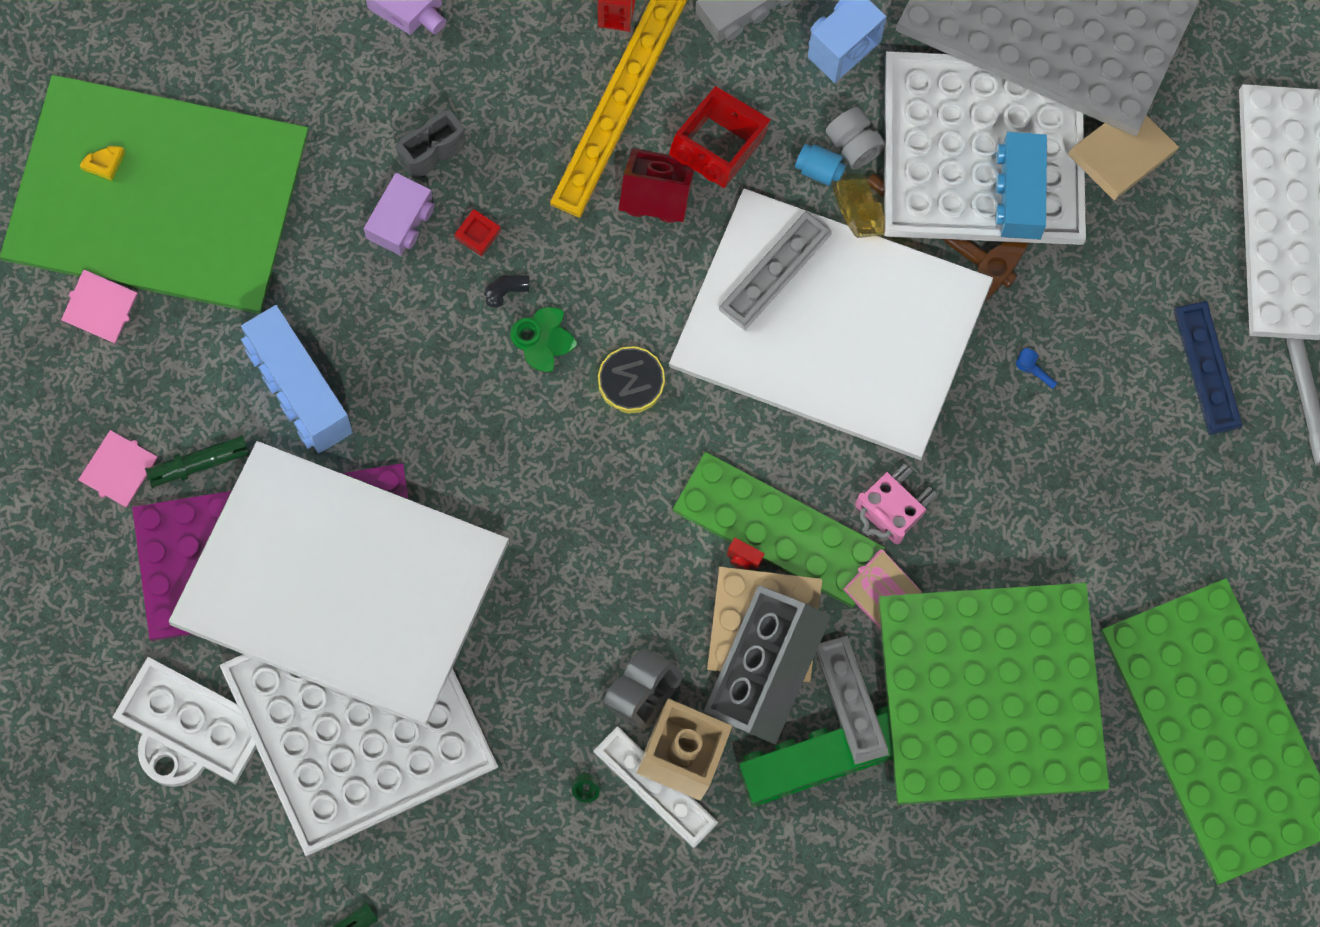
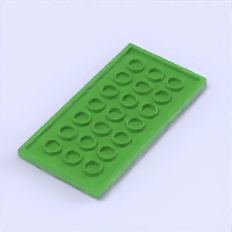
M1227 578L1101 630L1217 885L1320 842V774Z

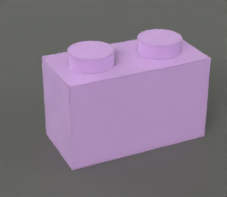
M395 173L364 227L366 239L400 256L405 248L411 249L418 238L419 231L416 229L421 220L427 221L434 210L435 204L432 203L431 190Z

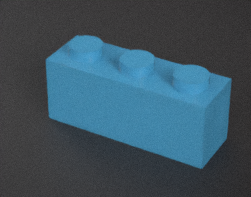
M1007 132L1004 143L997 146L996 163L1002 164V174H998L996 179V194H1001V205L997 204L995 223L996 225H1001V237L1041 240L1046 227L1047 134Z

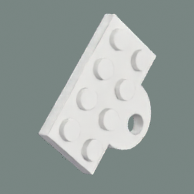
M147 657L113 715L114 720L142 734L138 745L139 762L152 780L165 786L177 787L186 785L198 778L204 769L236 785L257 748L236 703ZM163 757H170L175 763L173 771L168 775H159L156 772V763Z

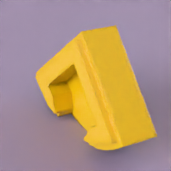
M108 146L93 154L90 153L83 159L80 168L83 171L112 181L123 159L125 150L118 146Z

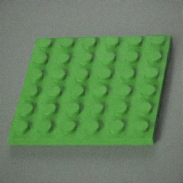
M1087 583L879 596L878 603L897 805L1100 792L1109 789Z

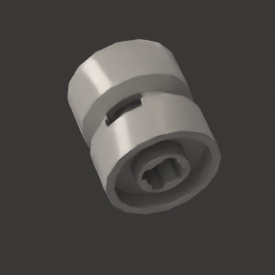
M859 106L842 113L826 128V134L837 148L843 147L841 155L853 170L859 169L878 157L884 151L886 144L877 130L869 129L871 121Z

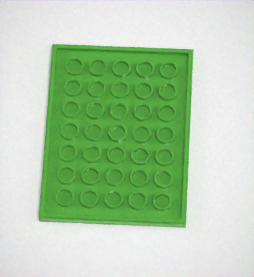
M52 75L0 259L6 262L79 277L83 270H86L118 285L261 314L309 129L305 126ZM108 146H118L125 150L123 159L112 181L83 171L80 168L81 162L90 153L93 154Z

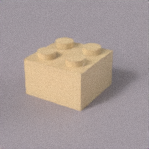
M667 699L659 713L636 774L701 800L710 787L732 725Z

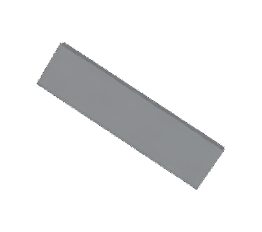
M805 211L719 306V311L745 331L832 235V230Z
M848 636L820 643L816 655L854 763L859 764L889 755L885 738Z

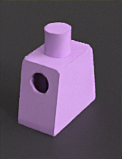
M366 0L367 8L409 35L421 24L432 34H437L446 24V19L436 11L442 5V0Z

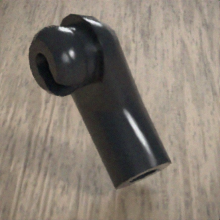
M502 275L485 289L486 304L489 307H501L504 302L503 296L507 293L529 292V275Z

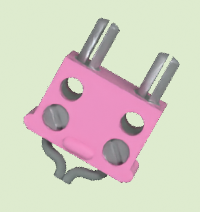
M903 464L892 476L886 472L866 493L858 495L855 505L860 510V519L864 523L862 531L867 536L875 534L881 538L888 537L894 544H900L904 535L923 517L926 511L925 506L936 497V492L933 491L931 493L933 489L928 487L915 499L900 485L912 473L910 467L907 469L908 465ZM881 489L886 490L888 493L882 492ZM866 517H867L879 530H877V529H869V522H868V520L866 519Z

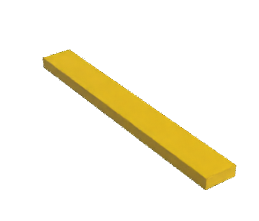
M650 0L550 201L551 206L581 218L688 0Z

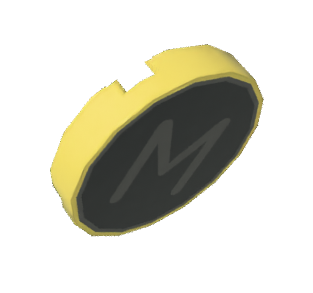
M635 346L622 347L610 353L602 362L598 373L599 391L607 404L621 412L628 414L643 412L653 407L663 392L665 386L664 369L658 358L648 350Z

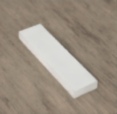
M618 726L593 751L693 849L718 824L692 797L636 774L644 751Z

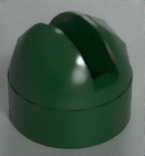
M582 772L574 779L572 794L578 801L590 803L599 797L601 784L597 775ZM584 783L590 784V791L583 789Z

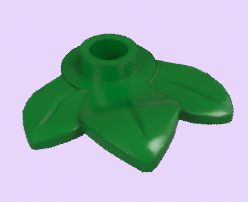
M553 307L539 309L532 318L519 319L511 328L510 336L512 343L518 349L523 350L527 364L538 371L552 372L554 369V356L565 355L577 346L573 336L560 327L564 315L563 310ZM525 330H530L534 336L530 340H525L521 337V333Z

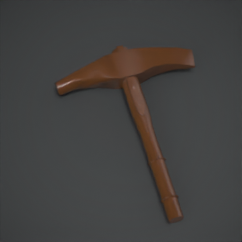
M873 173L866 184L877 191L880 196L884 197V180ZM942 239L951 248L978 266L977 272L993 277V282L985 302L1002 285L1007 288L1013 285L1018 276L1013 271L1029 245V242L1004 241L987 253L970 240Z

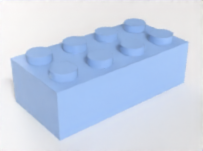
M277 305L241 325L245 337L240 340L245 347L248 358L254 367L258 366L263 375L262 379L272 394L277 391L279 392L276 394L280 402L279 405L289 421L296 419L293 423L307 449L313 446L316 452L320 454L353 434L347 413Z

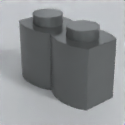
M451 110L439 112L427 121L424 128L415 129L399 140L396 145L398 160L412 179L422 177L432 171L439 160L451 158L462 150L466 143L465 130Z
M643 648L629 661L624 675L610 686L603 703L615 716L643 730L656 718L662 703L669 699L681 683L683 674L673 662Z

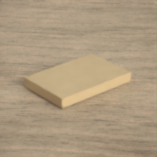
M1146 115L1137 136L1104 123L1075 145L1068 155L1115 201L1170 158L1179 147Z

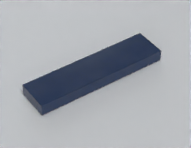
M1203 301L1175 307L1173 310L1208 435L1241 429L1243 424L1208 302Z

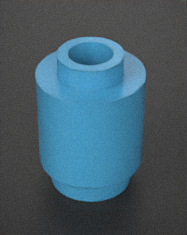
M804 144L795 168L801 170L802 175L830 187L833 181L840 182L847 165L842 163L843 156L816 144H813V146Z

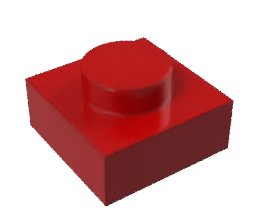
M473 209L456 231L454 237L457 241L482 257L501 232V227Z
M735 537L727 552V557L731 558L730 563L734 567L743 570L751 569L753 571H758L765 553Z

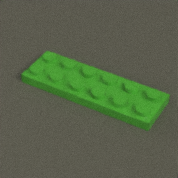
M707 452L702 456L672 511L730 543L735 537L765 553V562L790 575L822 579L821 592L851 608L854 607L855 602L843 589L859 573L858 568L860 566H865L879 550H885L884 546Z

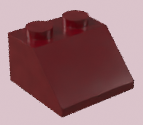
M632 148L623 175L618 210L625 211L634 217L646 215L657 217L667 223L684 222L695 170L681 164L668 154Z

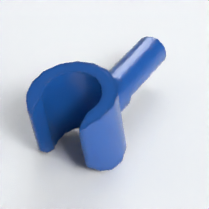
M1028 348L1023 349L1016 361L1017 368L1026 373H1032L1053 389L1057 382L1035 365L1039 357L1038 353Z

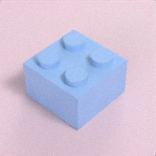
M840 0L834 7L835 11L828 18L824 16L819 18L811 27L808 58L834 83L841 79L882 40L887 16L870 0Z

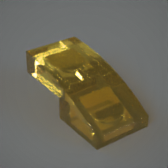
M868 179L837 181L833 186L834 193L842 215L854 236L860 238L884 235V213L881 203H874Z

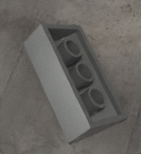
M758 585L703 713L776 744L831 615L806 603Z

